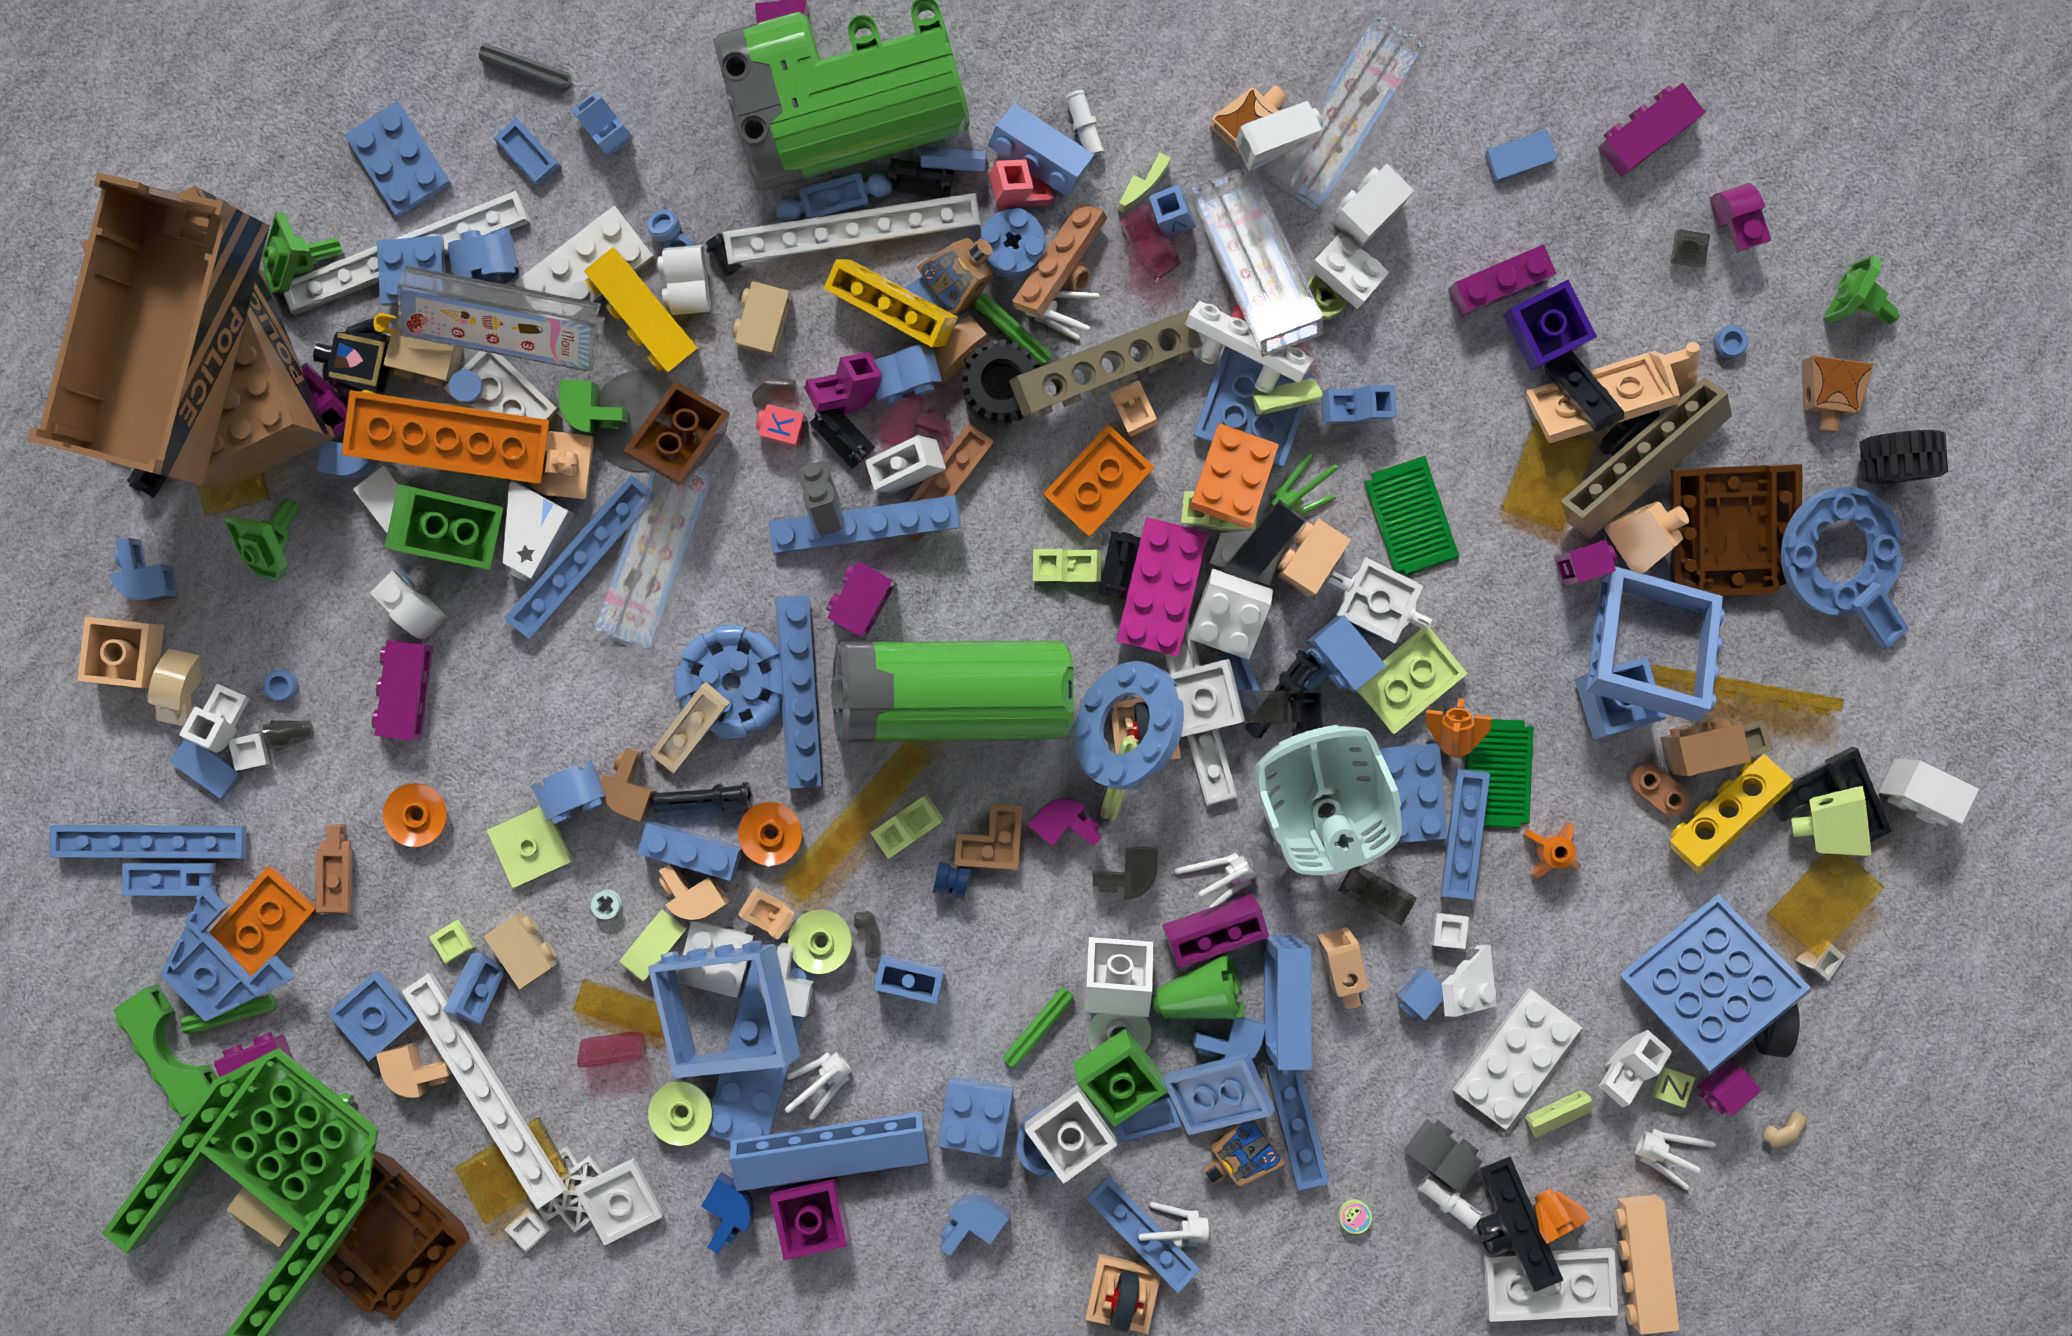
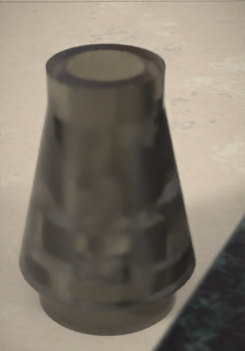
M271 720L269 724H263V736L268 750L275 748L276 751L314 738L311 720Z

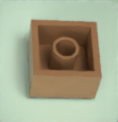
M1730 718L1700 722L1702 728H1699V726L1689 727V725L1669 729L1671 735L1661 737L1669 774L1691 776L1751 762L1743 724L1731 723Z

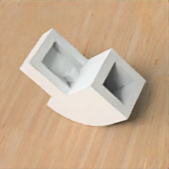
M392 570L370 592L390 613L389 616L416 638L427 639L448 618L427 595L419 594L397 571Z
M217 684L203 710L198 707L193 708L179 736L212 752H220L229 744L228 740L232 739L237 732V729L234 727L249 698Z
M781 943L776 951L791 1015L805 1017L808 1014L814 981L789 977L794 945ZM759 979L760 992H761V994H762V997L764 998L763 992H762L761 983H760V979Z
M1646 1030L1629 1039L1610 1058L1606 1064L1608 1071L1599 1087L1622 1108L1631 1104L1643 1081L1659 1075L1672 1051L1649 1030Z

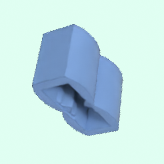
M927 344L915 345L895 354L874 360L882 374L876 396L878 401H888L889 405L908 400L906 395L913 392L916 395L934 391L933 385L942 382L933 347Z

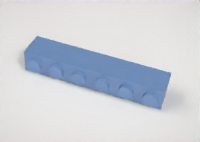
M922 1112L731 1140L730 1164L736 1191L756 1190L761 1187L789 1185L808 1180L818 1181L828 1177L851 1176L855 1173L883 1171L889 1168L928 1163L927 1140Z

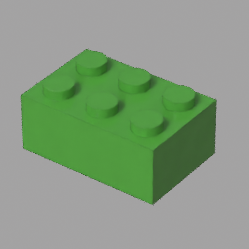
M398 484L384 547L399 552L490 570L503 507Z

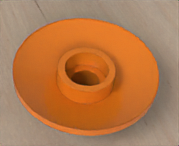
M409 783L398 787L388 796L383 807V823L388 834L396 842L409 847H420L433 842L441 835L447 822V807L442 796L434 788L421 783ZM417 808L423 812L421 820L414 818L413 813Z
M763 802L750 808L742 817L738 828V840L743 852L752 861L766 866L779 865L788 861L799 849L802 841V827L797 815L786 805L778 802ZM774 827L777 830L775 839L767 837V828Z

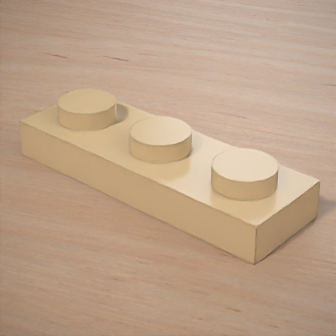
M705 682L696 691L649 754L674 774L680 769L730 702Z

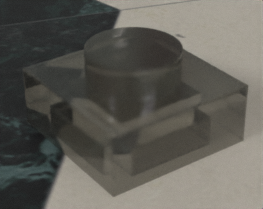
M1678 229L1675 232L1670 263L1698 268L1704 267L1706 265L1710 234Z

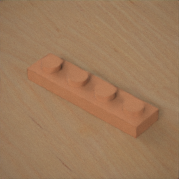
M1081 203L1076 205L1013 299L1012 303L1017 310L1038 317L1043 316L1107 220L1104 210Z
M969 422L942 457L946 470L925 479L908 502L955 495L995 442ZM925 533L907 536L918 543Z

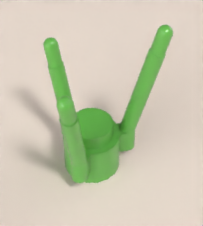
M1309 453L1285 483L1273 493L1276 498L1270 502L1271 505L1274 506L1280 499L1302 516L1336 498L1335 494H1330L1300 508L1304 504L1301 498L1338 469V465H1332L1297 493L1293 489L1287 492L1312 460L1313 454Z

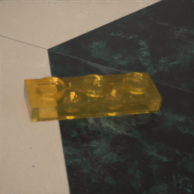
M588 979L582 981L573 1011L665 1040L656 1001Z

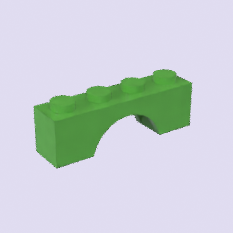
M157 984L143 989L112 1010L117 1016L116 1022L124 1032H127L134 1042L133 1048L140 1058L145 1059L149 1065L153 1080L156 1084L162 1086L169 1096V1105L175 1112L180 1113L183 1118L191 1112L213 1080L218 1077L210 1064L202 1066L188 1065L178 1060L170 1051L166 1041V1027L175 1010Z

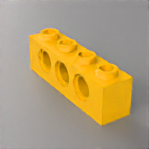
M836 259L823 288L930 347L945 346L958 319L957 316L851 259Z
M1765 754L1761 755L1757 760L1754 757L1751 758V762L1745 763L1740 769L1742 774L1734 781L1728 779L1717 790L1719 795L1711 803L1707 800L1704 801L1694 811L1695 817L1687 825L1682 822L1671 832L1670 848L1698 875L1792 789L1793 779ZM1747 785H1756L1761 789V793L1757 796H1749L1744 793L1743 789ZM1725 806H1731L1738 811V814L1732 818H1726L1719 811ZM1701 828H1709L1714 832V836L1711 839L1703 840L1696 835V832Z

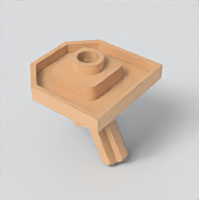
M548 431L541 484L530 483L537 494L587 500L594 436Z

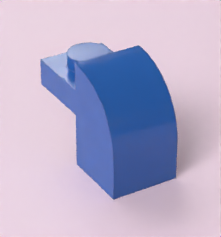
M723 1172L720 1173L701 1205L702 1208L723 1219L707 1248L717 1254L723 1245L729 1248L739 1231L733 1227L735 1226L746 1232L753 1218L754 1204L749 1191H736L734 1179Z

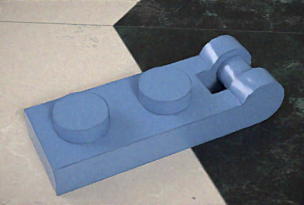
M123 863L122 896H197L199 891L207 886L216 893V885H213V873H216V863ZM191 873H199V885H191Z

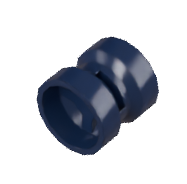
M940 862L932 893L938 895L952 893L955 899L964 900L971 869L961 867L955 870L951 868L950 864Z

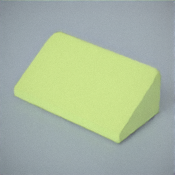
M1313 378L1301 380L1300 383L1293 382L1276 386L1271 393H1264L1260 390L1252 393L1256 414L1259 416L1316 403L1323 396L1320 387Z
M1580 1090L1526 1115L1525 1119L1533 1136L1537 1138L1592 1112V1099L1587 1093Z

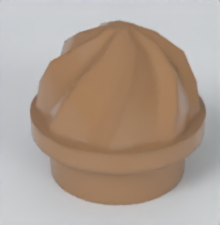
M1082 261L1077 263L1063 284L1064 289L1080 292L1087 286L1091 272L1086 268L1085 263Z

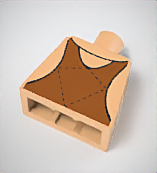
M1275 85L1264 96L1255 88H1250L1212 118L1210 128L1241 156L1235 144L1240 126L1278 112L1279 107L1288 99L1287 95Z
M1348 927L1318 934L1317 938L1330 986L1337 997H1342L1344 1008L1352 1009L1363 1004L1361 991L1368 989V982L1358 941Z

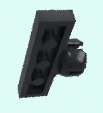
M1511 1156L1479 1168L1494 1202L1495 1211L1491 1215L1479 1219L1477 1222L1479 1236H1487L1495 1232L1498 1234V1236L1482 1242L1487 1252L1492 1255H1499L1507 1251H1513L1516 1254L1531 1292L1539 1291L1563 1281L1564 1279L1549 1244H1546L1540 1234L1537 1216Z

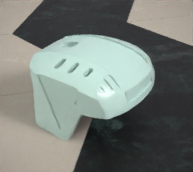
M1332 725L1310 730L1279 742L1276 747L1271 749L1254 766L1255 786L1271 828L1269 830L1275 842L1279 845L1287 863L1297 873L1327 875L1355 868L1381 857L1399 841L1402 834L1399 792L1375 739L1367 729ZM1351 747H1360L1359 749H1350ZM1354 761H1365L1366 763H1353V762H1354ZM1357 776H1367V777H1370V778H1369V779H1359V778H1356V777H1357ZM1276 785H1279V786L1276 787L1274 790H1272L1270 793H1268V792H1269L1271 789H1273ZM1280 800H1283V801H1282L1281 803H1279L1277 806H1275L1274 808H1272V807H1273L1275 804H1277ZM1325 803L1333 804V808L1328 814L1321 815L1318 813L1321 805Z

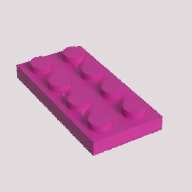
M1146 517L1116 642L1176 657L1179 656L1208 532Z

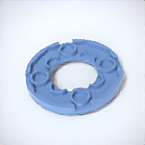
M1830 488L1807 499L1790 519L1781 547L1783 573L1793 594L1804 605L1817 612L1839 616L1852 613L1857 614L1851 603L1873 582L1880 584L1885 592L1888 593L1898 577L1903 556H1899V537H1903L1896 515L1884 500L1874 493L1860 488ZM1849 520L1859 526L1866 537L1868 548L1866 561L1860 572L1850 580L1840 583L1831 582L1823 577L1820 570L1816 567L1817 552L1815 542L1818 541L1821 531L1829 524H1832V522Z
M1126 662L1107 671L1087 690L1074 724L1077 758L1085 773L1092 780L1113 789H1132L1141 786V781L1148 778L1151 774L1157 775L1169 762L1182 733L1184 706L1183 701L1178 698L1175 688L1177 684L1167 672L1146 662ZM1129 694L1139 695L1144 698L1149 708L1148 730L1142 742L1134 750L1125 754H1114L1109 750V744L1104 739L1103 732H1106L1104 728L1105 719L1109 711H1113L1114 708L1112 706L1116 702H1122Z

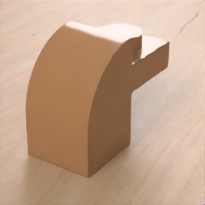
M625 748L624 753L619 752L614 763L613 770L617 771L616 776L610 773L602 774L601 785L606 794L603 799L614 812L641 822L646 820L652 804V796L656 790L633 782L643 751Z

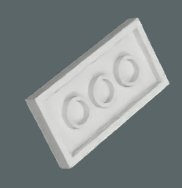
M614 205L517 279L514 284L539 316L572 322L604 297L602 293L596 296L586 285L584 280L588 276L584 273V270L609 249L615 247L635 272L639 271L655 257Z
M1527 988L1458 1081L1453 1091L1507 1130L1582 1027L1533 990Z
M1612 1248L1552 1251L1564 1280L1536 1292H1531L1515 1253L1484 1254L1487 1319L1490 1322L1618 1315L1615 1251Z

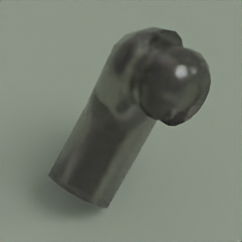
M768 378L752 393V403L756 408L764 409L767 404H771L779 395L795 396L797 382L796 380Z
M867 910L865 913L856 912L854 914V927L856 929H865V956L877 958L881 955V932L874 914Z

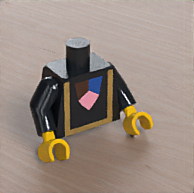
M378 313L375 318L348 326L345 332H336L332 346L321 343L316 344L313 351V360L328 364L327 377L334 379L335 389L347 400H349L350 390L380 395L385 394L390 368L384 365L390 336L382 333L391 335L396 333V330L389 328L390 321L396 319V316Z

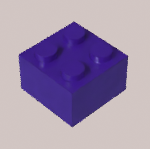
M1569 279L1510 308L1503 314L1531 371L1589 343L1597 337Z

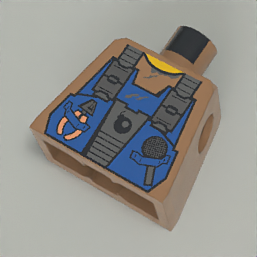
M964 238L947 246L916 268L951 314L956 315L973 306L993 277L994 270L986 261L993 250L990 244L983 239L973 243L971 239Z
M1256 1120L1227 1126L1211 1142L1210 1146L1217 1159L1205 1166L1203 1170L1213 1184H1216L1229 1174L1237 1186H1242L1283 1166L1285 1163Z

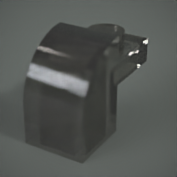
M1124 846V872L1092 871V886H1098V892L1108 893L1118 892V887H1123L1124 900L1134 899L1143 895L1151 888L1157 875L1158 849L1156 847Z
M1361 866L1349 869L1338 889L1343 894L1401 926L1417 900V897Z

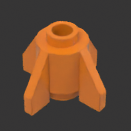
M1458 698L1457 708L1449 709L1443 718V711H1426V726L1441 750L1454 758H1460L1469 754L1491 729L1492 716L1475 715L1474 721L1471 712L1464 709L1465 699Z
M1566 822L1557 835L1550 834L1544 837L1531 830H1525L1523 835L1537 843L1536 851L1540 859L1530 873L1532 876L1540 878L1553 867L1561 869L1569 866L1575 871H1579L1581 865L1575 860L1576 849L1572 842L1574 826L1571 823ZM1558 847V850L1560 851V853H1559V855L1556 857V856H1555V850H1556V848Z
M1552 1188L1534 1197L1537 1204L1532 1207L1538 1219L1540 1234L1546 1244L1553 1242L1591 1220L1582 1206L1562 1194L1561 1191L1554 1193Z

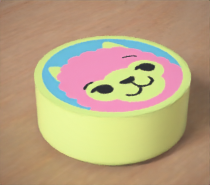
M1351 1199L1343 1203L1339 1209L1338 1218L1346 1231L1359 1234L1369 1228L1372 1215L1364 1202Z

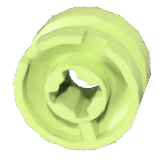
M1317 275L1307 283L1302 294L1311 317L1318 320H1330L1337 317L1348 302ZM1328 291L1331 294V299L1322 302L1321 292Z

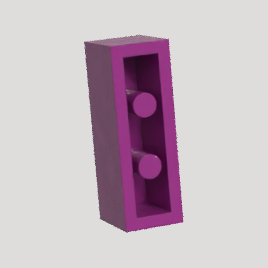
M1683 82L1674 89L1668 85L1654 96L1657 101L1649 108L1643 104L1629 115L1632 121L1624 127L1618 123L1603 135L1606 140L1598 148L1620 177H1623L1706 113Z
M1543 244L1456 281L1449 288V292L1462 318L1542 284L1557 273Z
M386 640V646H383L380 652V664L383 665L382 678H379L376 684V696L379 697L378 709L374 710L371 722L372 728H375L374 736L405 740L422 739L433 645Z
M1252 893L1162 925L1170 952L1178 968L1270 937L1262 909Z

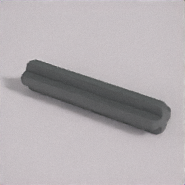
M487 43L482 44L480 48L479 59L482 62L563 91L567 90L570 86L571 76L568 72Z

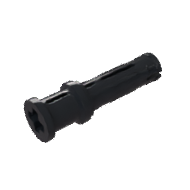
M1302 650L1297 651L1295 661L1287 671L1280 673L1279 683L1264 701L1252 719L1245 725L1246 731L1253 737L1261 739L1295 694L1302 693L1305 690L1304 684L1314 672H1319L1321 669V665L1308 653Z
M743 782L741 786L724 787L722 784H716L712 789L654 792L652 806L655 813L713 808L717 812H724L725 809L743 808L746 811L752 807V792L749 782Z

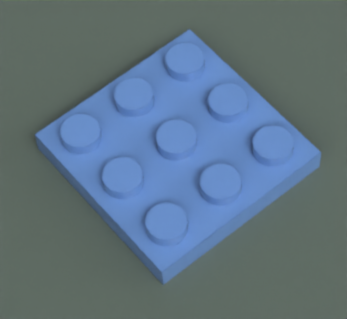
M1225 346L1193 436L1212 442L1218 423L1279 444L1272 465L1283 468L1306 405L1261 416L1257 415L1252 393L1259 391L1255 387V383L1263 364ZM1280 374L1275 387L1296 381ZM1305 374L1302 380L1309 378L1315 379L1316 377L1309 374Z

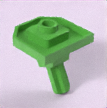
M275 212L263 251L264 275L271 292L282 294L289 291L294 274L315 270L313 262L340 256L342 254L341 244L337 238L307 245L305 238L295 237L285 213Z
M1870 255L1852 263L1849 271L1840 279L1837 285L1838 291L1823 319L1833 323L1851 316L1856 309L1861 312H1871L1886 325H1891L1899 319L1898 308L1886 299L1889 293L1875 282L1881 270L1880 258Z
M285 498L270 521L261 520L259 522L233 515L224 519V523L241 560L259 577L278 581L286 574L288 563L282 549L291 537L286 530L300 509L299 505L291 499Z

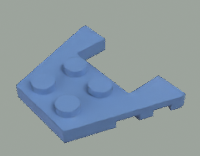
M209 886L199 891L196 897L198 899L193 911L189 912L185 921L184 931L180 939L176 940L160 975L205 1022L281 986L295 977L276 955L271 957L251 976L207 931V928L228 908Z

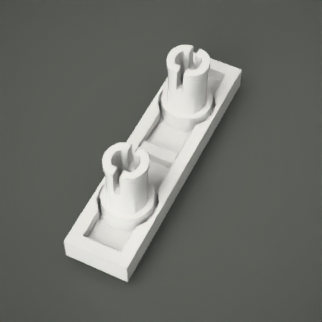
M1199 301L1189 313L1185 322L1186 326L1206 335L1198 355L1203 362L1214 364L1223 345L1263 364L1255 387L1264 393H1271L1280 374L1300 383L1314 358L1306 355L1301 349L1288 345L1264 353L1251 326L1242 319L1233 318L1221 312L1212 304H1205Z

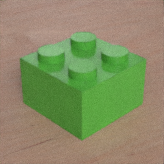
M1126 1028L1073 1062L1077 1083L1113 1127L1167 1093L1162 1072Z

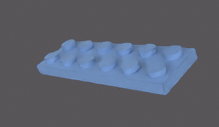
M792 958L789 977L814 981L816 974L803 970ZM752 960L727 1051L775 1046L765 1000L759 988V974L755 960ZM791 1015L796 1038H798L803 1017ZM790 1064L779 1068L721 1073L711 1103L712 1121L705 1134L728 1141L770 1135Z

